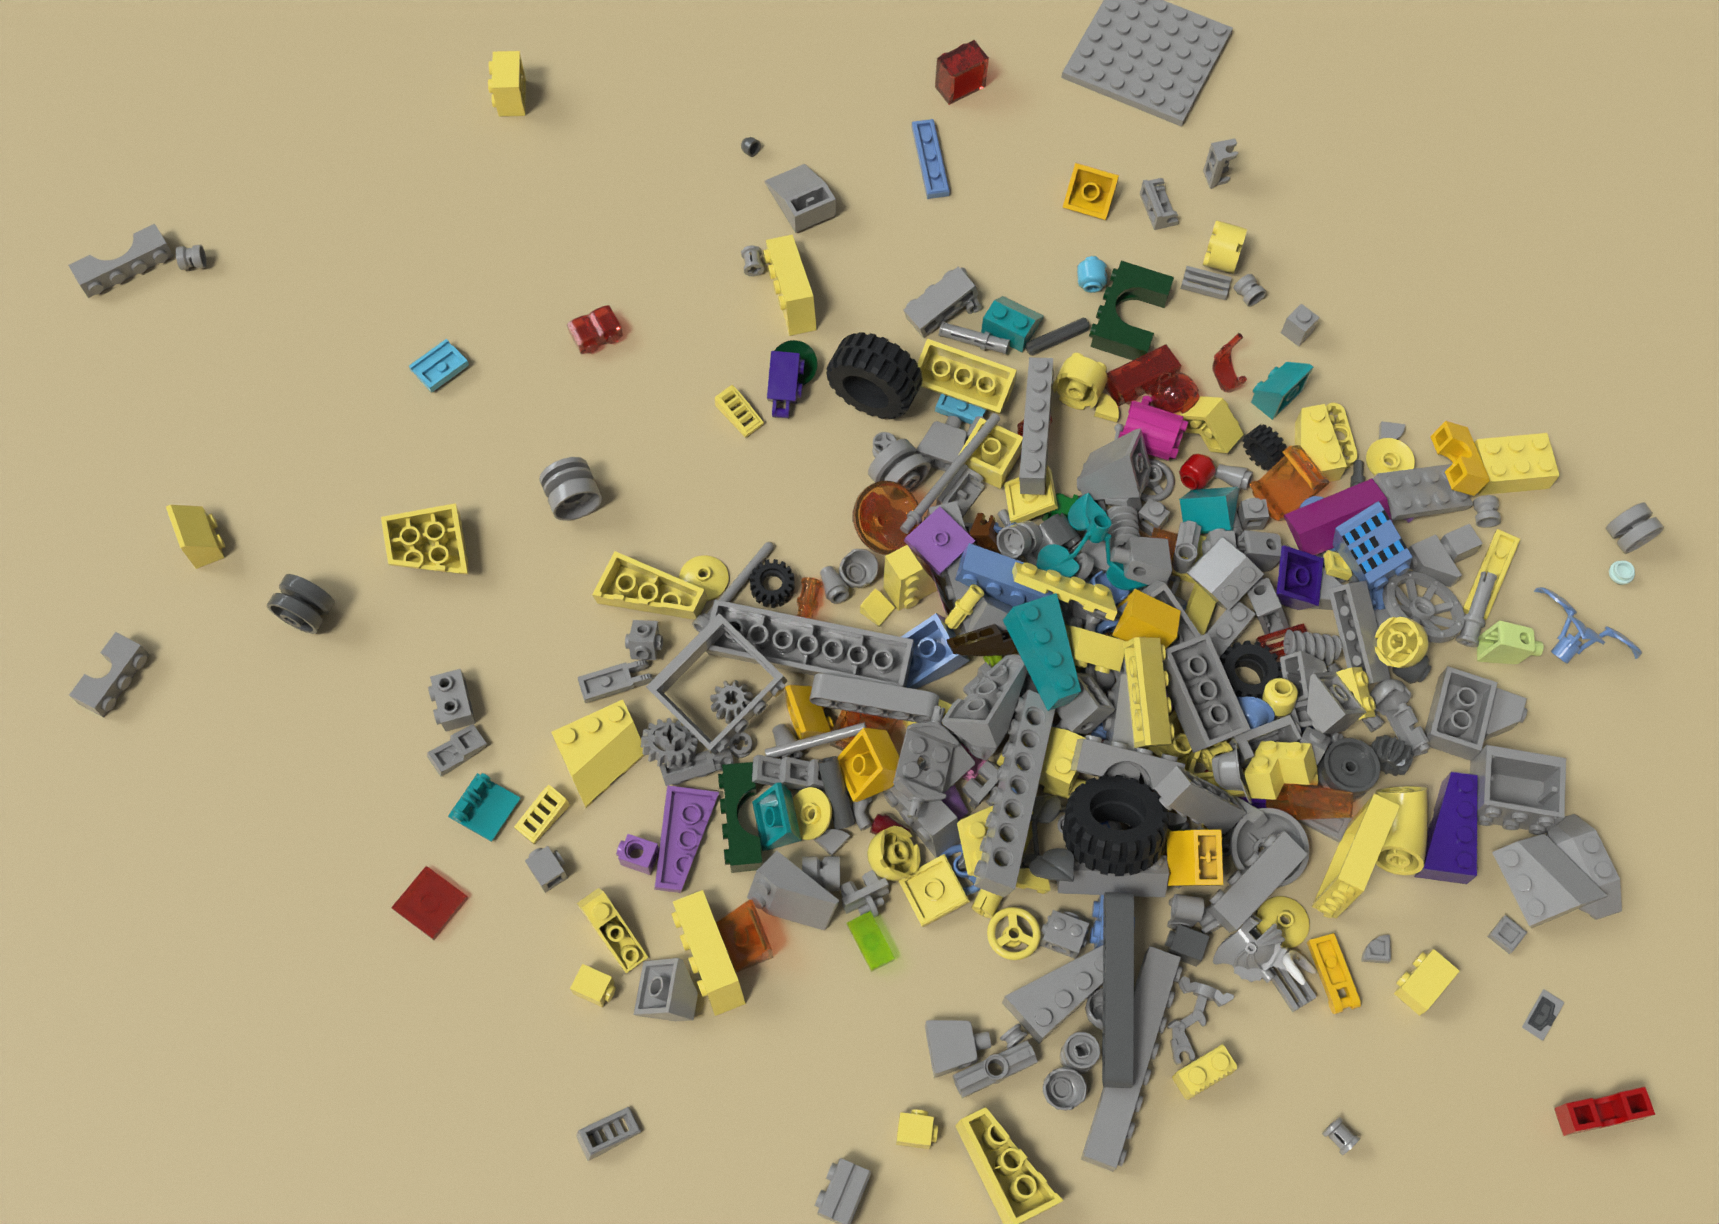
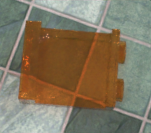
M1300 445L1286 448L1283 451L1285 456L1261 479L1252 481L1249 484L1253 489L1252 493L1255 498L1260 500L1266 499L1269 516L1277 521H1286L1283 515L1299 509L1300 505L1307 498L1316 496L1330 483Z

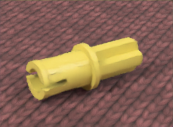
M971 584L964 596L956 600V606L944 621L948 628L957 629L965 617L973 613V607L984 596V591L979 586Z

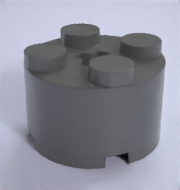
M1061 513L1060 516L1056 514L1038 526L1042 533V543L1040 548L1031 553L1037 560L1040 550L1051 544L1063 546L1070 552L1082 539L1077 530L1070 525L1064 513Z

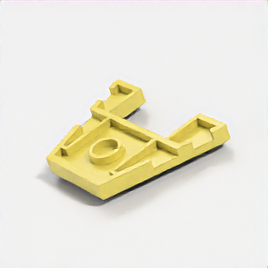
M993 806L961 819L957 823L967 874L977 877L974 875V870L978 861L981 860L982 851H980V845L984 836L987 835L988 827L985 824ZM1000 834L1001 838L1006 841V838ZM994 858V859H995V862H996L999 866H1001L999 860H997L996 858ZM1029 868L1019 869L1016 887L1022 889L1027 887L1037 890V893L1046 894L1050 891L1048 879L1034 876Z

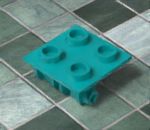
M477 773L448 817L492 842L521 798L490 781L491 778L488 775Z

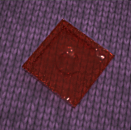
M425 866L391 908L432 940H435L467 901L468 896L428 866Z

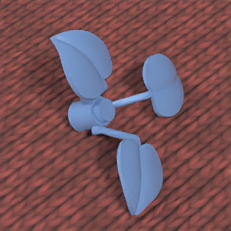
M1543 587L1534 590V592L1548 594L1562 605L1568 614L1563 630L1557 638L1560 641L1551 650L1554 655L1568 664L1576 653L1580 654L1595 642L1604 645L1605 641L1602 638L1605 636L1619 639L1627 644L1632 650L1635 659L1639 658L1642 654L1636 644L1608 626L1599 635L1591 628L1586 627L1583 622L1573 617L1577 611L1555 592ZM1573 621L1579 632L1575 637L1570 633L1566 637L1565 635L1570 623ZM1580 637H1582V639H1591L1580 646V644L1582 643L1581 641H1579Z

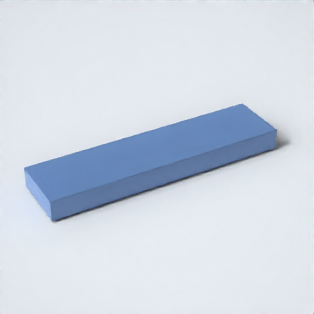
M934 119L914 121L911 127L927 199L947 197L950 191Z

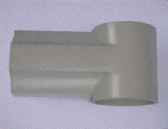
M1186 521L1181 522L1179 525L1175 550L1171 561L1173 569L1178 573L1185 574L1195 563L1201 526L1196 522Z

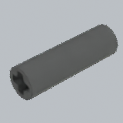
M832 756L819 760L818 766L825 793L832 807L835 829L850 827L855 824L838 757Z

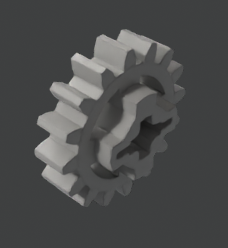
M668 718L667 722L663 723L662 720L658 719L657 725L649 723L648 729L643 730V736L641 737L642 754L649 755V762L657 760V766L659 767L663 763H667L668 768H671L673 763L681 767L682 761L689 763L690 758L695 757L698 739L685 726H681L679 720L676 723H672L671 718Z

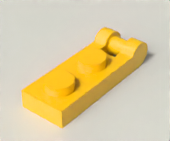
M1332 933L1309 940L1307 945L1328 997L1331 1012L1338 1014L1343 1012L1345 1008H1359L1361 1006L1360 998L1335 934ZM1344 989L1346 997L1340 998L1337 991Z

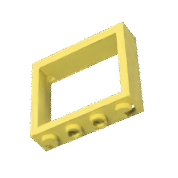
M1373 794L1348 823L1343 838L1337 846L1312 904L1313 908L1324 913V917L1337 918L1364 892L1400 807L1399 805Z

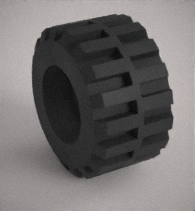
M1244 641L1243 645L1240 642L1234 643L1233 647L1229 646L1224 654H1222L1220 661L1236 697H1255L1262 700L1266 684L1272 679L1283 677L1280 671L1281 662H1276L1278 656L1276 653L1271 654L1269 652L1271 648L1265 646V648L1260 647V642H1255L1253 645L1250 641ZM1247 667L1254 670L1260 678V683L1254 685L1244 683L1236 675L1235 668Z

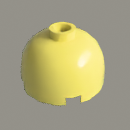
M1389 618L1380 625L1375 635V638H1378L1377 647L1375 646L1378 658L1386 665L1392 667L1407 668L1415 666L1424 658L1429 646L1428 635L1423 626L1410 618Z
M898 826L889 827L877 833L869 844L867 851L868 862L875 874L882 879L899 881L911 876L919 868L921 860L918 844L913 845L910 839L913 836L906 829Z

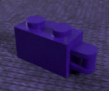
M771 351L767 400L773 401L772 417L789 419L790 403L797 404V398L802 397L803 384L799 383V374H804L805 360H801L800 353ZM777 402L786 403V408H777Z

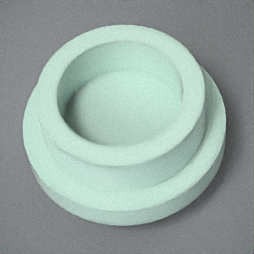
M1616 561L1609 568V576L1615 583L1625 585L1634 579L1635 569L1628 561Z

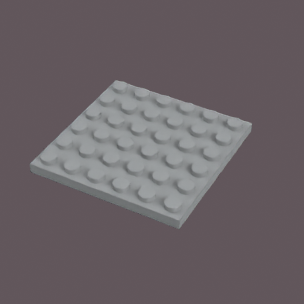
M1104 0L1065 66L1061 78L1182 127L1226 45L1233 28L1164 0Z

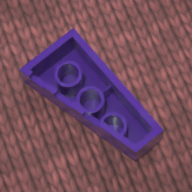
M1451 772L1442 781L1434 807L1433 818L1428 828L1424 867L1414 877L1468 884L1477 876L1478 775Z

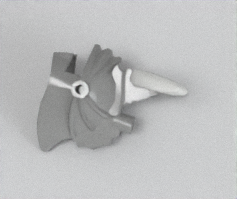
M1254 914L1244 922L1236 933L1230 935L1218 946L1213 958L1214 964H1230L1234 967L1235 974L1239 975L1241 979H1246L1250 982L1260 981L1263 978L1268 983L1275 976L1269 970L1272 966L1288 971L1301 985H1305V978L1296 964L1312 974L1317 972L1303 955L1282 946L1285 938L1281 936L1282 931L1277 929L1276 923L1262 935L1255 928L1262 920Z

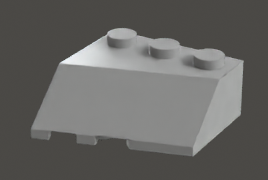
M1545 834L1517 841L1492 852L1531 928L1608 897Z

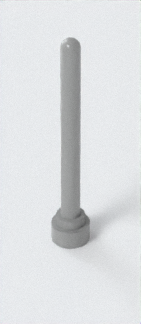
M766 542L718 600L731 601L750 578L753 568L757 569V564L762 563L773 550V543ZM712 608L707 614L699 615L692 623L699 633L709 624Z

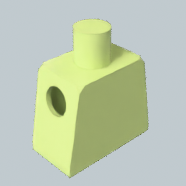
M1498 621L1478 637L1479 645L1476 647L1477 661L1519 664L1531 655L1541 656L1544 645L1541 641H1535L1532 628Z

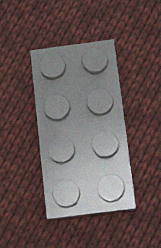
M1452 464L1378 473L1372 478L1387 497L1392 520L1468 510L1473 506V503L1468 494L1451 489L1445 471Z

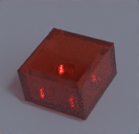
M975 40L964 43L937 58L935 88L948 105L986 87L989 57Z

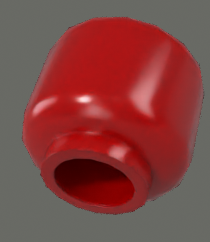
M1202 454L1191 455L1179 471L1181 482L1189 489H1203L1216 473L1212 459Z

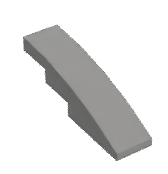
M763 755L753 757L752 782L773 786L775 783L781 782L790 789L802 790L813 787L825 792L818 766L819 760L817 759L809 762L790 757L783 759Z

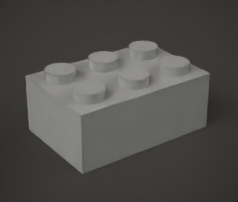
M1447 666L1438 677L1424 732L1430 741L1428 745L1431 748L1472 761L1482 750L1498 682Z

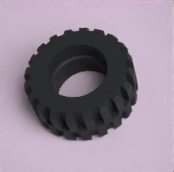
M865 332L853 333L843 338L826 368L830 387L835 389V393L842 397L844 402L848 405L851 404L860 412H866L867 415H875L881 419L886 417L894 419L904 415L910 408L922 385V372L920 367H918V363L910 357L906 350L903 351L898 344L889 342L887 338H880L872 333L868 335Z
M1103 775L1099 779L1094 777L1087 780L1085 784L1082 783L1075 788V791L1068 798L1063 825V840L1066 843V848L1074 854V858L1080 864L1082 862L1085 863V867L1092 871L1096 869L1100 871V874L1107 876L1108 873L1115 874V876H1124L1126 873H1129L1130 876L1138 874L1140 869L1142 871L1147 870L1161 857L1169 825L1168 809L1159 801L1160 796L1156 791L1152 792L1150 786L1145 783L1143 785L1138 783L1137 779L1130 778L1129 780L1121 775H1116L1115 777ZM1106 820L1119 821L1133 829L1115 830L1105 827L1099 822Z

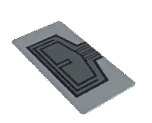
M1543 989L1522 1028L1543 1041L1564 1002Z

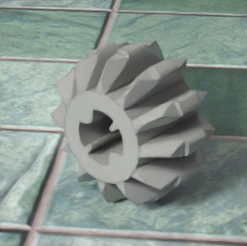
M737 680L733 682L732 686H729V683L724 681V688L716 686V694L710 696V700L713 702L711 705L712 712H717L716 718L718 720L725 717L727 724L731 722V718H736L753 699V694L747 692V685L744 684L739 687Z

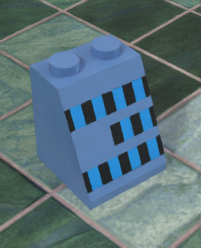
M1379 501L1335 529L1333 547L1360 582H1367L1369 591L1373 588L1376 590L1382 588L1389 582V578L1394 575L1401 576L1410 569L1412 555Z

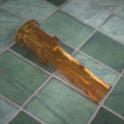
M804 577L801 579L803 586L800 597L796 600L798 606L797 616L812 619L813 611L819 605L817 598L819 590L823 588V582L815 578Z

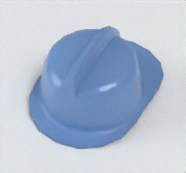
M1237 697L1250 730L1274 721L1275 713L1273 708L1265 701L1255 697Z

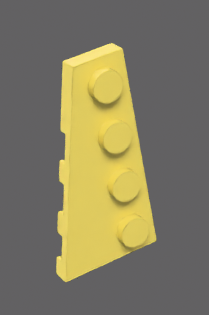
M1015 562L1012 569L1014 582L1044 594L1050 590L1053 594L1057 593L1059 600L1067 603L1075 600L1084 606L1083 609L1092 613L1094 609H1098L1106 613L1105 618L1114 621L1117 609L1112 592L1108 587L1102 584H1088L1078 577L1068 578L1054 570L1044 571L1030 563L1020 564Z

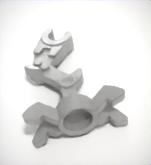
M1185 976L1179 979L1178 984L1183 994L1193 992L1197 996V1000L1191 1015L1181 1021L1173 1020L1167 1027L1169 1029L1172 1028V1040L1170 1043L1173 1060L1176 1065L1181 1064L1179 1058L1181 1052H1186L1190 1061L1195 1060V1053L1184 1031L1197 1021L1202 1027L1205 1026L1206 1019L1203 1011L1206 1001H1214L1220 1007L1234 998L1233 994L1226 993L1223 995L1220 990L1198 982L1190 983V979Z

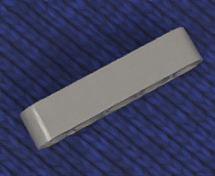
M816 674L814 676L809 699L811 703L822 707L916 723L931 721L934 706L939 704V696L933 692L829 674Z

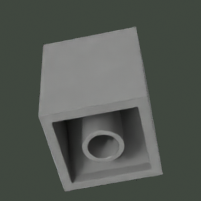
M1135 429L1090 453L1086 463L1083 464L1080 476L1077 478V488L1081 491L1082 496L1089 493L1093 500L1136 498L1141 496L1151 471L1141 429Z

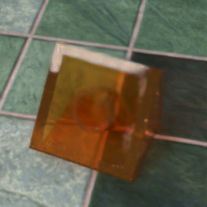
M753 900L746 901L716 922L735 973L773 958L771 945Z

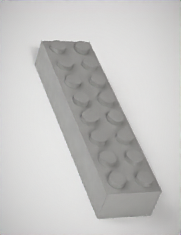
M714 600L709 623L720 613L775 668L813 676L816 674H829L906 688L915 649L913 639ZM727 632L706 651L711 655L759 664Z

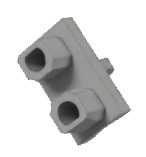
M989 760L978 770V773L987 780L985 785L981 786L975 779L971 778L962 789L967 797L971 799L969 805L974 809L988 793L990 798L986 802L990 806L994 805L991 803V798L995 789L998 788L996 784L999 782L997 780L999 767Z
M871 870L862 876L866 887L857 890L853 881L840 886L843 908L846 914L858 909L860 915L870 912L873 918L879 916L877 907L885 904L882 897L889 894V884L886 878L881 879Z

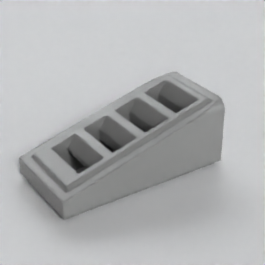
M627 1107L578 1130L577 1139L586 1159L589 1161L640 1134L641 1130L630 1107ZM621 1118L624 1119L629 1131L624 1132L619 1122ZM612 1123L618 1133L617 1137H614L609 1127ZM601 1129L608 1140L606 1142H603L598 1132ZM588 1136H593L596 1147H592Z

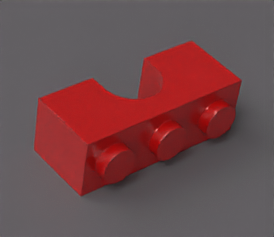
M1646 1087L1622 1091L1597 1099L1589 1098L1565 1103L1554 1108L1563 1136L1643 1120L1655 1115Z

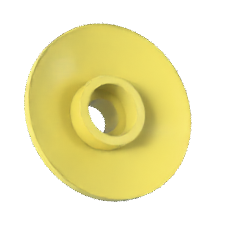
M1382 438L1375 441L1366 453L1367 466L1375 476L1378 473L1413 469L1415 465L1411 449L1405 443L1393 438Z
M707 555L697 556L687 561L679 575V579L704 589L708 597L707 601L714 600L722 595L729 582L728 571L725 565L719 559ZM702 572L708 573L706 577L699 576Z
M813 787L804 788L795 794L793 802L801 839L813 840L820 837L828 828L832 816V807L829 798L822 790Z
M1282 896L1270 898L1257 911L1256 916L1262 920L1256 926L1257 930L1263 935L1276 923L1277 929L1282 931L1281 936L1285 938V941L1282 942L1283 947L1292 949L1300 945L1308 935V915L1305 909L1291 898ZM1282 916L1287 917L1289 924H1283L1280 918Z

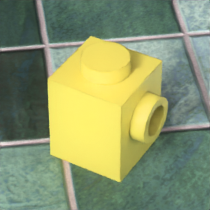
M911 1110V1114L900 1112L896 1145L930 1149L931 1142H936L938 1125H933L934 1117L928 1116V1112L923 1110Z

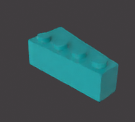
M1057 593L1014 606L1003 619V622L1047 711L1070 704L1081 692Z

